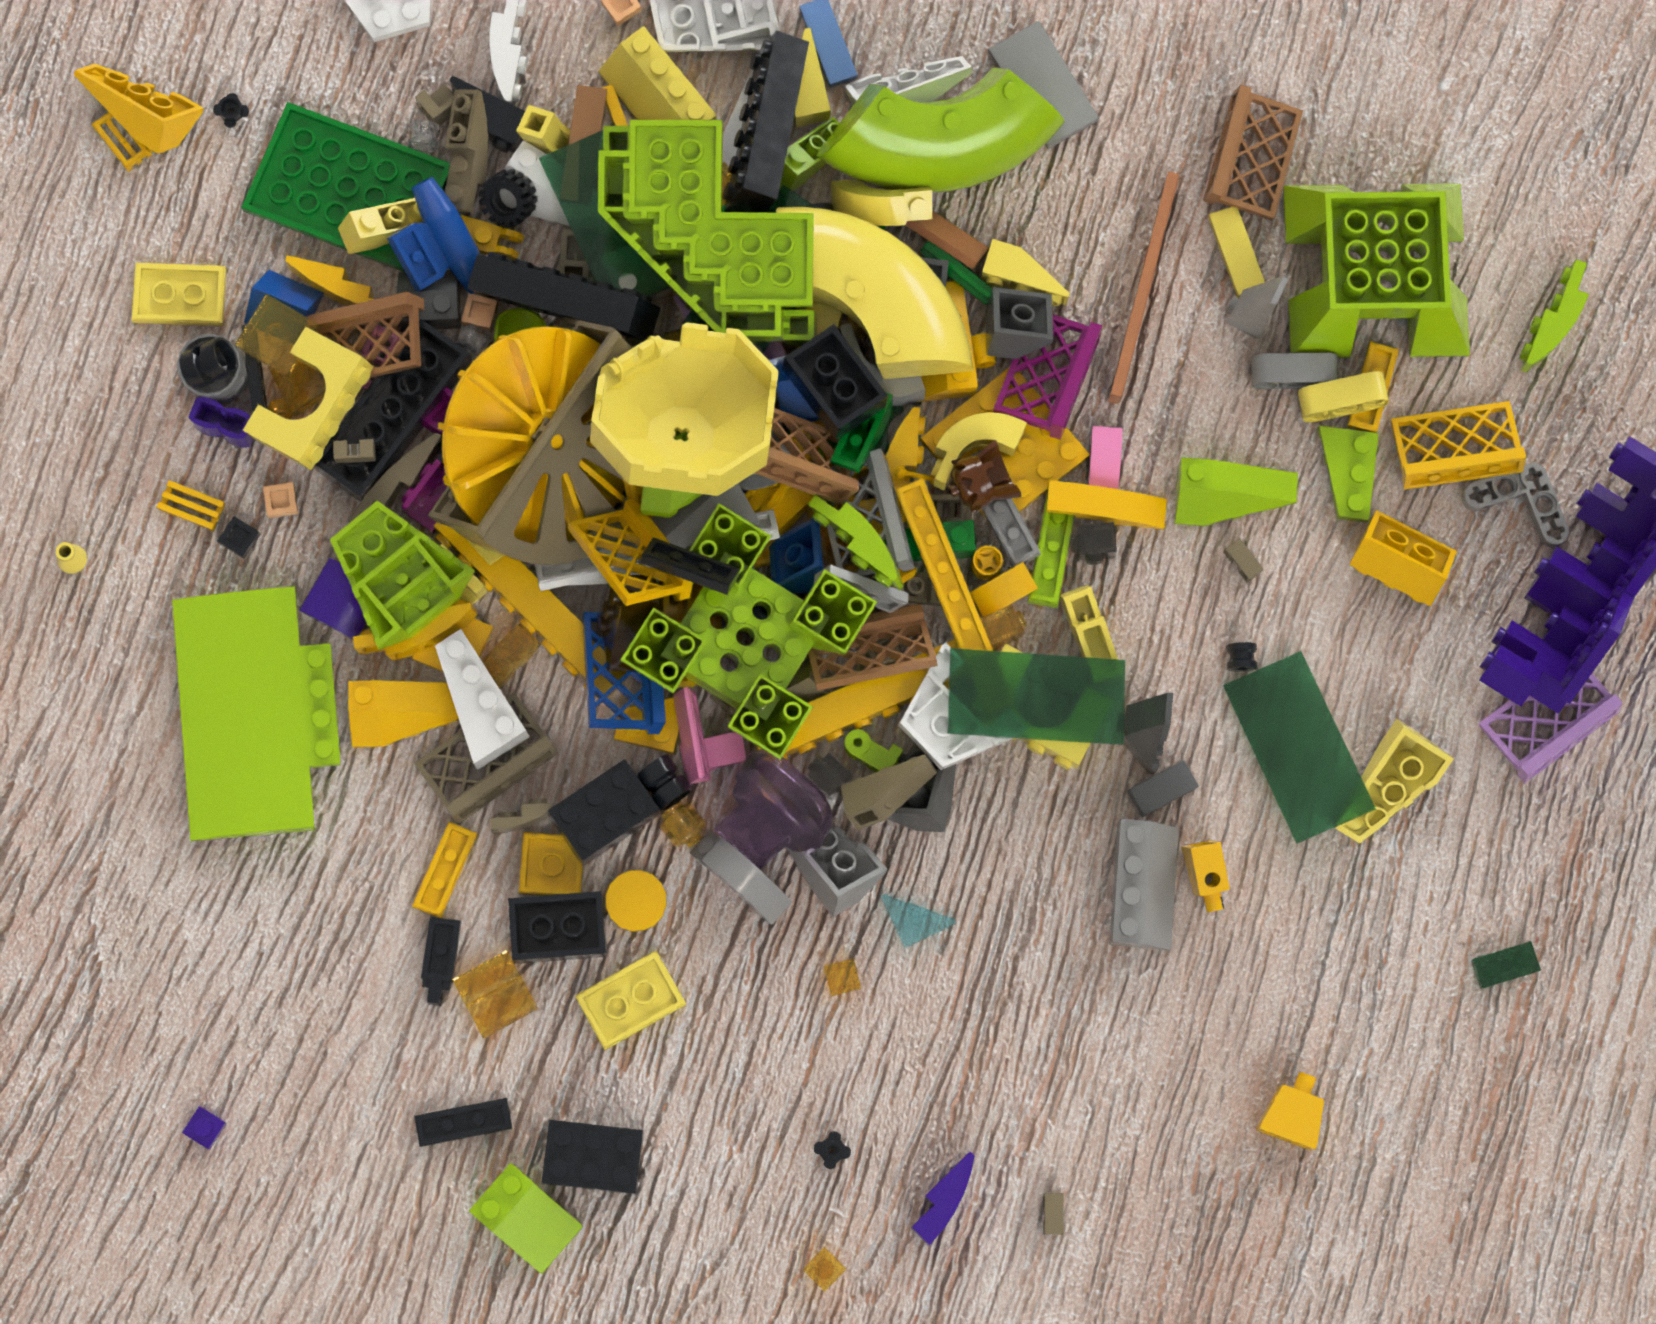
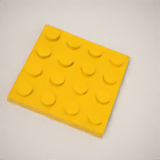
M1009 368L920 438L922 444L936 460L938 458L944 459L935 455V449L941 437L950 427L968 416L993 412ZM1020 372L1015 373L1014 378L1018 386L1028 382ZM1033 387L1022 391L1027 403L1041 398ZM1017 394L1005 398L1002 406L1015 409L1022 406V403ZM1045 403L1031 409L1035 417L1044 420L1048 419L1050 412ZM1026 424L1025 431L1013 457L1000 451L1013 484L1017 485L1021 491V497L1012 498L1019 513L1048 490L1049 480L1060 481L1089 458L1090 454L1067 427L1061 440L1050 437V431ZM985 447L971 449L960 459L969 457ZM980 509L979 511H980V512L984 515V517L986 518V516H985V514L983 513L982 509Z

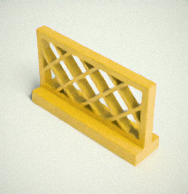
M1510 401L1391 418L1390 424L1402 471L1401 480L1404 490L1521 473L1524 471L1526 454L1524 447H1521ZM1505 412L1506 421L1502 426L1488 419L1491 413ZM1463 417H1471L1478 421L1471 431L1458 424ZM1441 421L1448 427L1440 435L1428 428L1432 422ZM1410 425L1419 431L1411 440L1400 433L1399 427ZM1482 425L1496 432L1490 441L1476 434ZM1453 429L1466 436L1460 446L1446 439ZM1423 433L1436 440V443L1430 450L1416 443ZM1502 435L1512 441L1513 448L1502 450L1494 445V443ZM1470 440L1484 447L1481 453L1472 454L1464 448ZM1441 444L1454 451L1450 458H1441L1434 453ZM1411 448L1425 456L1421 462L1407 463L1406 455Z
M636 499L625 501L623 510L569 522V532L625 606L673 594L679 601L690 598L693 582L655 568L637 564L638 559H641L642 553L653 537L668 543L670 542L648 515L641 514V505ZM620 522L623 530L608 526V524ZM589 529L598 533L596 536L583 533L582 530ZM603 534H606L619 539L616 543L610 540L603 539L601 537ZM624 540L633 542L638 549L623 545L622 543ZM596 547L611 550L612 553L611 555H607L598 552L596 550ZM621 553L631 556L633 559L632 561L617 558L616 555ZM611 565L627 570L626 574L612 571ZM632 572L648 576L645 581L630 575ZM655 578L664 581L666 585L661 586L651 582ZM629 585L642 589V591L629 593L625 586Z

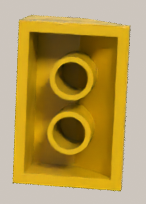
M1376 510L1349 565L1354 567L1359 573L1370 575L1382 581L1385 586L1409 595L1414 601L1431 606L1448 577L1457 551Z

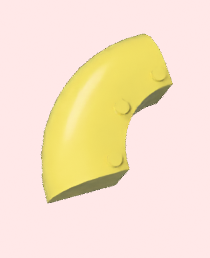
M777 207L776 213H814L813 301L828 304L841 310L864 330L873 344L876 364L883 380L974 371L971 348L964 324L954 301L933 270L909 246L891 233L849 214L822 208Z

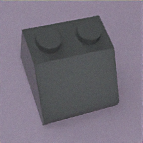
M450 270L445 272L444 277L420 291H415L405 272H399L396 294L409 292L424 298L425 310L419 311V320L422 319L436 330L461 328L459 281ZM409 316L403 317L400 321L399 327L401 331H405L409 326Z
M993 287L985 311L987 356L1018 359L1052 344V294Z

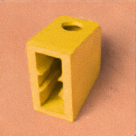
M1207 840L1181 846L1193 894L1199 897L1203 896L1206 912L1224 909L1221 892L1230 890L1221 842ZM1211 873L1212 881L1206 885L1205 877Z
M1299 1072L1293 1088L1283 1084L1280 1085L1262 1115L1256 1131L1310 1151L1316 1150L1324 1106V1099L1311 1095L1316 1077Z

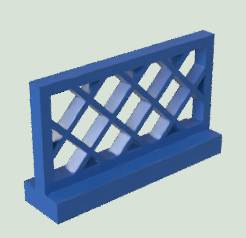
M584 612L582 619L589 728L647 730V734H659L666 723L663 687L641 673L639 674L637 671H627L623 677L617 680L606 670L607 662L603 666L593 658L592 652L599 646L605 651L603 636L600 638L591 630V621L597 622V616L602 612ZM600 674L613 685L605 694L594 686V680ZM630 675L640 683L641 689L635 695L622 685ZM616 689L629 700L620 709L607 698ZM602 702L615 713L610 719H596V708ZM633 703L642 711L643 720H631L624 711Z

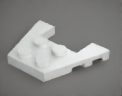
M344 0L373 42L429 27L431 24V0Z
M946 642L941 646L936 656L938 666L929 668L898 725L940 770L1023 735L1028 730V727L1010 709L986 729L943 685L964 664V661Z

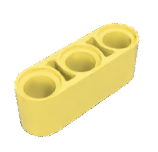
M1379 371L1309 385L1299 389L1297 392L1302 419L1307 423L1384 407L1389 403L1384 374Z

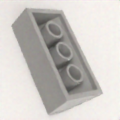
M1120 819L1117 823L1109 945L1171 950L1179 828L1153 821Z

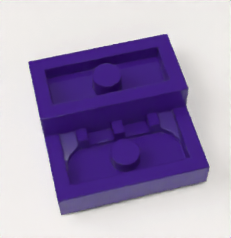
M328 558L299 611L319 623L331 627L353 640L354 636H359L366 624L363 611L354 596L351 584L340 562Z

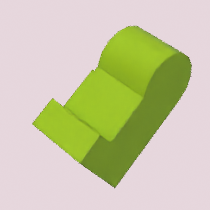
M860 729L850 731L845 738V751L847 755L875 773L883 768L897 765L903 754V749L897 745L892 744L890 749L887 750L872 741L869 734Z

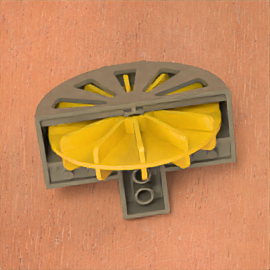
M563 317L557 327H533L507 336L501 335L497 337L496 342L484 350L466 371L460 370L457 374L460 381L450 399L444 423H438V429L443 430L442 457L446 474L443 477V481L447 488L428 516L437 523L451 527L461 536L484 549L526 563L557 565L588 557L569 532V522L623 510L624 502L628 500L622 476L590 442L591 420L601 367L609 363L611 359L617 358L632 349L628 342L621 337L622 335L612 327ZM620 522L608 524V526L623 530ZM589 529L582 530L583 533L596 536L598 533ZM603 534L601 537L603 539L610 541H614L615 539H617L616 537L609 536L606 534ZM596 547L597 551L603 549L601 547Z

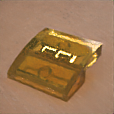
M508 950L453 979L464 1004L483 1038L538 1010Z

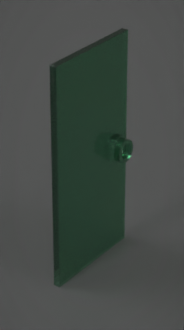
M603 130L540 157L539 161L595 282L596 280L614 285L615 288L622 289L619 285V278L633 274L636 277L637 283L631 290L638 291L641 295L649 297L669 288L638 253L598 213L599 150H603Z
M950 649L947 734L1111 745L1124 744L1125 660Z
M1301 651L1223 685L1296 844L1376 810Z

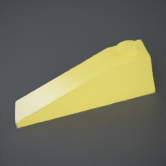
M1396 719L1378 745L1333 827L1360 844L1385 825L1389 818L1399 810L1412 804L1413 800L1426 789L1430 790L1434 787L1454 758L1425 736Z

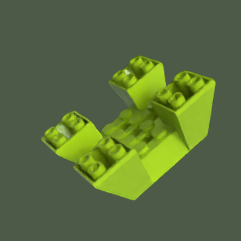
M1461 183L1402 184L1401 192H1354L1344 185L1283 186L1285 244H1321L1323 283L1288 300L1290 353H1335L1338 358H1350L1358 319L1407 318L1409 357H1460L1470 355L1467 297L1450 279L1448 242L1464 241ZM1377 223H1385L1390 230L1380 229ZM1409 251L1417 252L1421 259L1412 258ZM1348 252L1358 253L1361 259L1355 260L1351 258ZM1379 252H1387L1391 259H1383ZM1386 280L1390 282L1392 288H1384L1380 281Z
M718 503L691 546L690 551L739 568L738 579L728 595L703 587L681 624L653 607L620 661L673 694L684 677L736 708L727 726L729 729L781 760L813 708L812 705L786 690L811 648L845 655L877 601L826 569L823 570L806 598L802 600L752 568L771 535ZM761 606L765 608L767 618L764 620L757 619L753 615V607ZM715 615L721 616L725 620V628H714L710 623V617ZM737 633H748L752 640L751 644L747 646L741 645L737 641ZM763 649H774L778 656L777 661H767L763 657ZM725 657L731 658L735 662V670L731 672L725 671L720 665V660Z

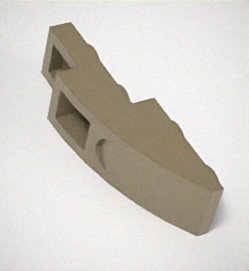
M478 89L455 90L445 148L452 151L445 193L456 206L458 212H473L477 187H481L486 182L488 165L487 117L482 91Z

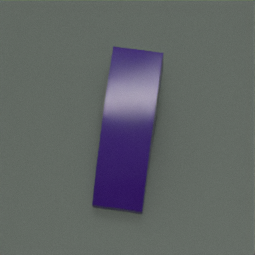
M971 1152L924 1196L933 1206L911 1229L928 1246L946 1227L965 1193L975 1157Z

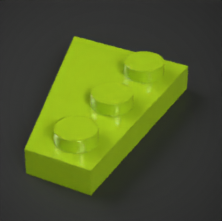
M1319 425L1317 430L1323 446V457L1329 473L1330 488L1337 519L1367 523L1370 517L1379 433Z

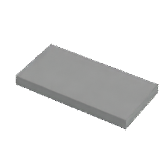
M1040 21L988 48V53L997 68L1010 69L1046 99L1064 118L1065 123L1045 144L1047 149L1099 121V116Z

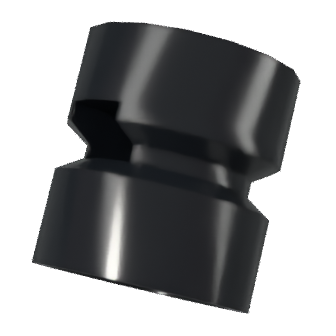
M217 337L201 346H196L183 352L179 359L183 377L190 386L199 389L212 384L214 380H221L233 375L238 369L236 352L233 346L222 337Z
M668 754L657 758L637 774L645 789L652 791L651 797L659 807L660 812L673 807L693 790L683 775L675 773L677 766Z

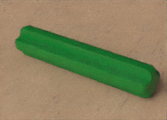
M930 241L925 243L921 249V255L925 258L949 261L947 275L984 305L988 304L993 288Z

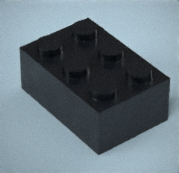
M834 324L784 357L782 370L835 440H838L886 406L888 395Z
M624 759L548 810V817L582 866H585L658 817L660 809Z
M602 891L508 898L511 952L514 964L608 957Z
M549 1120L541 1183L637 1195L644 1131Z

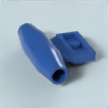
M433 177L425 179L411 188L423 223H412L389 236L387 240L415 291H420L444 277L445 272L449 268L465 290L473 294L475 292L467 289L476 256L480 254L479 249L453 202Z

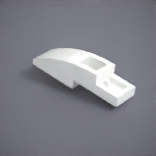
M506 0L504 14L492 12L490 55L493 72L501 99L512 105L515 102H520L522 85L518 84L520 74L525 75L528 58L523 55L522 46L519 45L521 27H518L519 17L525 16L527 0Z

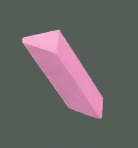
M685 687L674 695V704L687 780L689 784L710 781L711 776L697 694L689 687Z

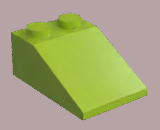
M512 1163L505 1168L469 1210L472 1215L541 1274L583 1227L581 1223Z

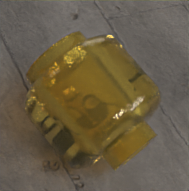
M679 801L661 815L663 820L660 823V828L675 847H681L686 844L691 848L703 838L700 832L705 828L706 822L691 803L682 804Z

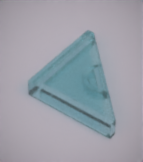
M886 894L880 896L905 948L957 924L954 918L901 901Z

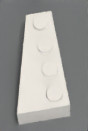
M461 629L435 645L473 764L479 770L530 736Z

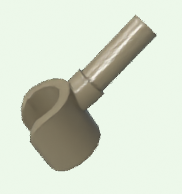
M711 694L710 698L724 709L726 718L730 721L736 708Z

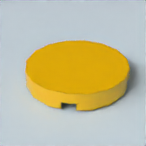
M631 870L618 875L609 885L605 895L606 909L611 920L620 928L630 932L644 931L654 927L663 918L667 907L666 892L662 883L653 874L642 870Z

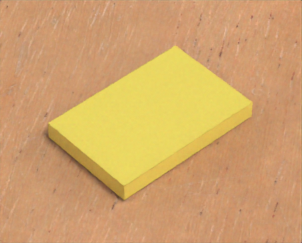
M135 263L132 322L223 326L226 266Z
M657 951L648 954L575 995L605 1051L686 1006L683 997Z

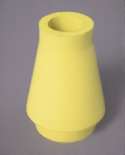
M63 542L56 548L57 564L62 571L73 574L85 567L87 554L81 546Z

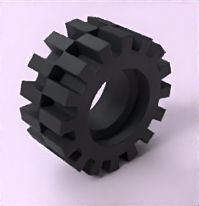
M504 169L483 183L481 186L483 189L479 191V196L483 198L479 200V205L486 206L482 212L484 215L489 212L491 216L488 220L490 222L497 219V226L502 227L505 224L506 228H511L513 225L517 226L527 219L536 209L534 203L538 201V196H532L536 192L535 186L531 188L528 186L532 182L529 178L525 181L522 179L524 173L519 172L515 175L514 169L508 171ZM505 188L514 195L517 202L515 208H510L503 203L500 197L501 189Z

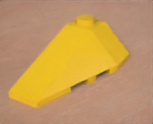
M95 63L74 71V76L136 141L158 154L178 147L203 113V107L180 94L171 92L168 96L154 91L155 85L146 82L143 85L129 82L128 75Z
M955 281L946 282L945 288L954 301L964 324L971 348L974 371L921 376L925 387V400L918 402L972 397L977 393L978 383L964 289Z

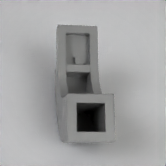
M851 323L839 326L840 333L883 390L893 395V406L908 405L925 400V387L921 376L883 380L878 367L869 363L861 353Z
M709 831L690 852L698 862L725 882L755 913L771 925L792 903L779 887L725 839L718 837L712 831Z

